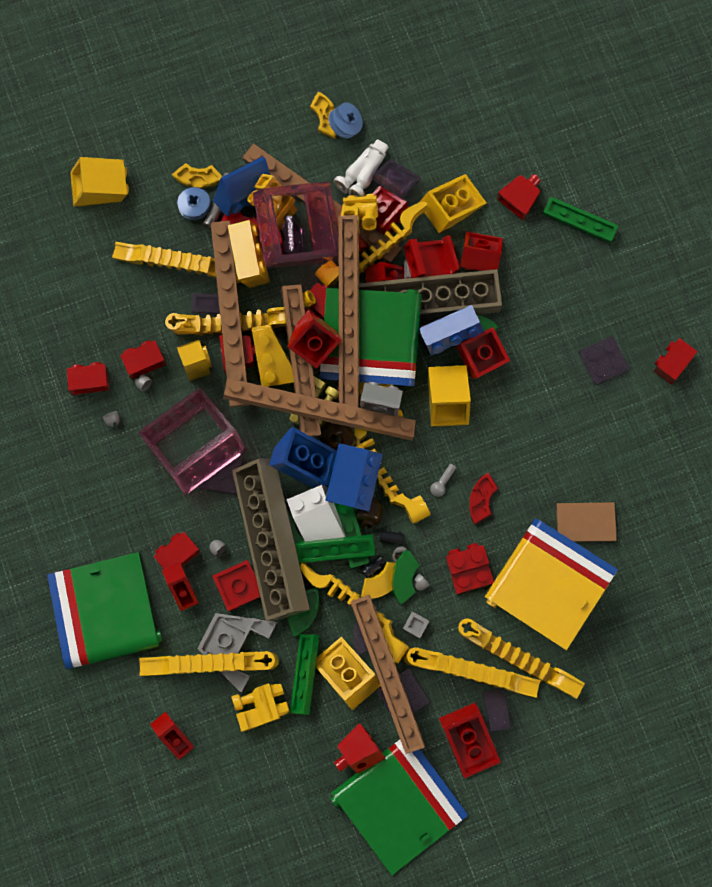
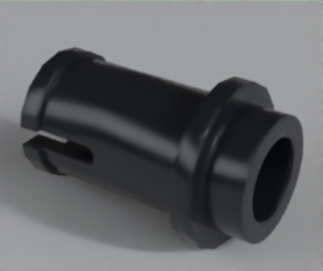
M381 530L380 542L396 544L397 547L399 545L403 546L405 534H401V531L395 533Z
M378 555L367 566L363 565L361 571L366 578H372L376 572L386 565V562Z

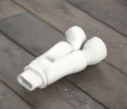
M378 139L374 144H370L346 170V177L337 176L333 182L336 187L345 194L349 191V195H355L356 197L365 196L364 189L370 185L375 172L385 158V152L389 148L388 145Z

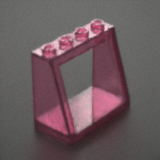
M330 181L262 188L253 193V203L256 208V220L259 225L260 241L262 243L263 259L266 268L323 264L339 257V231ZM304 195L313 251L282 255L272 196Z
M201 388L190 393L189 396L176 403L171 409L161 414L138 432L144 443L184 495H187L247 450L237 431ZM205 408L223 432L173 468L155 443Z

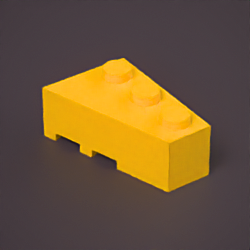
M250 220L228 225L238 280L249 288L270 283L262 246L258 238L259 230L257 225L253 224Z
M271 324L252 327L261 386L269 387L293 383L291 362Z
M199 340L177 347L189 381L211 374L209 368L212 367L208 351L206 346H201Z

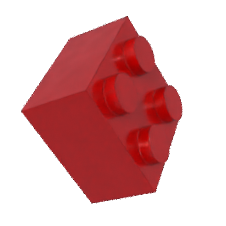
M494 327L455 346L464 365L467 366V371L472 380L510 361Z

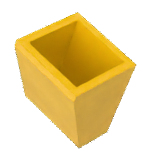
M80 157L70 172L73 206L122 202L125 196L128 195L129 186L126 184L125 179L127 168L124 167V160Z
M467 366L428 367L431 427L469 425L471 399Z

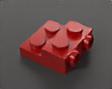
M379 186L372 193L374 196L377 195L379 211L375 230L383 235L387 231L392 234L395 231L390 225L393 222L398 224L401 214L409 207L406 201Z
M478 543L468 545L467 550L460 552V549L457 548L448 552L449 555L445 557L456 595L494 583L484 545L479 546Z

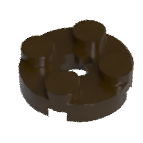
M326 422L320 429L322 432V438L319 439L320 442L335 450L338 449L339 443L353 447L357 444V438L351 427ZM336 435L339 437L338 442L335 441Z

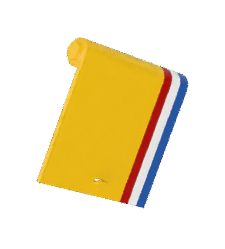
M535 518L485 595L487 598L486 603L495 609L497 606L501 607L567 650L618 569Z

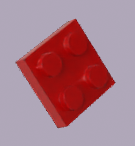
M248 560L212 575L228 612L261 598L256 576Z

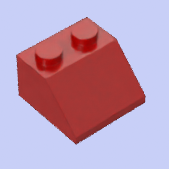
M466 231L460 267L466 270L487 271L497 269L498 271L503 238Z
M308 310L297 322L287 347L317 369L341 342V338L334 328Z

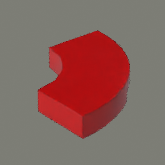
M486 473L478 480L470 495L469 512L474 525L491 516L489 500L498 488L489 473Z

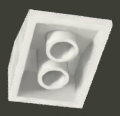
M320 485L287 499L293 519L305 541L346 537L335 504L325 501L328 491L326 486Z

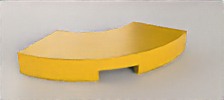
M317 92L310 105V109L319 118L318 132L335 139L337 134L332 130L328 119L330 112L335 109L334 105L324 94Z
M185 163L172 173V177L179 183L187 187L201 189L219 184L222 177L212 165L207 168L197 169Z
M386 562L384 569L378 575L372 578H365L361 597L370 595L371 599L389 593L392 590L393 569L396 563Z

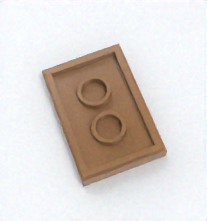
M614 502L556 504L557 531L574 542L617 541Z

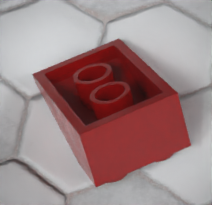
M475 703L439 718L464 778L501 763L482 715Z

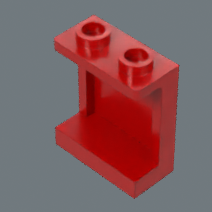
M450 235L445 236L442 240L417 242V239H410L403 246L411 278L455 274L459 271L460 263L456 258L455 245Z

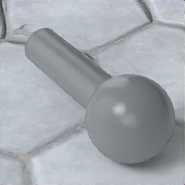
M450 463L440 480L431 485L430 491L433 496L440 497L445 493V485L455 471L456 466Z

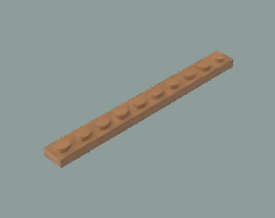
M255 144L250 147L242 157L243 161L249 164L264 156L270 175H273L288 193L339 228L338 216H341L342 206ZM360 219V235L369 244L368 249L374 245L378 250L380 246L377 244V241L380 239L385 243L389 241L375 229L371 231L363 229L361 225L362 220ZM394 246L390 249L389 253H385L382 256V259L391 264L402 248Z
M345 215L338 216L339 336L341 338L339 343V403L360 408L359 216Z
M230 221L211 223L226 374L227 378L247 382L235 263L228 229ZM229 400L230 408L250 406V404Z
M227 378L223 399L411 441L414 437L416 420Z

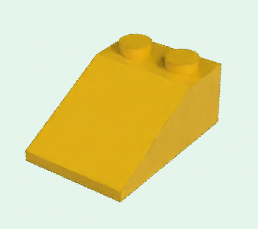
M466 174L428 191L419 201V203L425 201L428 204L429 209L424 213L438 233L454 226L487 203Z
M342 637L316 658V669L351 710L356 708L381 686L375 673Z

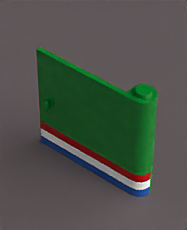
M327 288L324 322L334 328L339 334V289ZM408 289L407 293L359 290V382H376L379 384L402 386L415 385L422 294H418V290ZM339 344L321 363L319 379L339 380Z
M139 552L47 575L66 670L159 647L160 642H163L161 631H157L154 625Z
M398 740L382 753L385 756L384 760L353 775L331 792L333 797L330 798L337 808L342 807L391 875L399 871L468 816L421 750L405 754L401 740Z

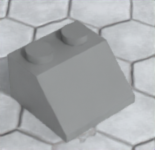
M376 382L365 383L360 408L397 416L403 391H400L395 386H388L386 388Z

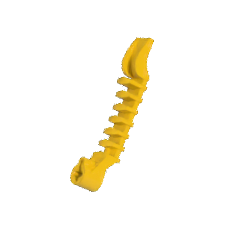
M425 201L409 207L401 214L400 221L404 228L403 230L395 222L390 225L397 234L396 236L387 231L384 234L389 240L387 243L380 239L377 241V244L380 246L378 250L372 245L369 248L372 252L370 256L365 251L361 254L364 260L362 262L359 261V273L365 272L368 266H372L377 259L380 260L385 253H389L390 249L394 246L397 247L399 242L405 240L412 233V226L416 218L429 209ZM329 260L316 271L315 275L324 285L330 288L339 281V266L332 260Z
M115 243L113 259L138 265L146 262L151 267L154 264L161 268L165 265L168 269L175 267L179 271L185 269L189 273L195 271L199 275L205 273L208 277L216 278L215 259L212 257L192 255V253H182L181 251L176 252L171 249L165 250L161 247L155 248L150 245ZM235 267L236 282H237V284H238L240 281L238 280L237 272H236V267Z
M284 307L270 308L265 314L260 309L257 310L256 314L248 311L247 315H243L240 312L242 332L252 331V327L271 324L273 329L286 326ZM171 313L165 320L166 326L177 335L197 334L201 336L204 334L214 335V333L222 334L220 314H217L216 317L207 315L206 318H201L199 315Z
M354 428V435L357 438L355 447L365 449L375 444L373 438L360 443L365 439L367 431ZM385 467L379 469L377 476L378 486L383 489L384 496L388 497L390 505L395 504L404 508L413 524L431 515L421 495L413 499L405 497L403 493L398 495L396 492L399 490L397 485L390 488L387 485L393 482L391 476L384 479L381 476L387 473Z
M301 563L300 569L315 587L327 588L332 582L334 583L327 593L328 596L333 597L338 588H341L342 591L337 598L343 601L348 594L350 599L347 604L351 607V601L361 598L360 594L352 591L351 587L345 585L341 579L331 574L319 575L307 564ZM376 610L394 662L399 663L409 646L394 636L391 626L393 621L388 620L384 617L383 613Z
M466 618L459 623V634L463 638L476 644L481 649L489 651L490 654L500 657L501 660L504 659L510 665L518 667L521 671L524 670L529 675L538 678V680L546 682L547 685L575 699L578 698L585 684L581 680L559 668L550 667V663L547 662L545 664L541 662L540 658H534L528 652L526 654L521 651V648H515L510 642L506 643L501 640V637H495L492 635V632L472 619ZM470 624L473 631L465 633L463 625L467 626Z
M417 647L409 648L403 656L404 662L409 666L442 671L444 674L450 673L455 677L461 676L467 680L473 679L474 682H484L485 685H494L495 688L503 687L506 691L537 698L541 680ZM414 654L415 656L421 659L413 660V658L410 657V655Z
M267 651L139 658L140 676L184 674L185 672L204 673L205 671L226 672V670H273L279 664L278 656L273 652ZM272 658L270 663L258 662L259 660Z

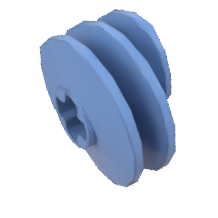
M342 103L329 114V124L338 136L347 139L360 132L362 117L354 105Z
M192 187L182 191L178 197L177 205L180 214L184 218L199 220L208 214L211 208V200L205 190Z

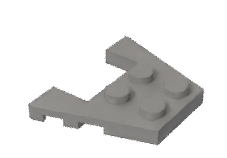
M215 613L197 649L203 655H217L219 653L237 654L240 652L250 631H254L269 639L277 622ZM239 670L221 672L240 692H243L250 678L249 675Z

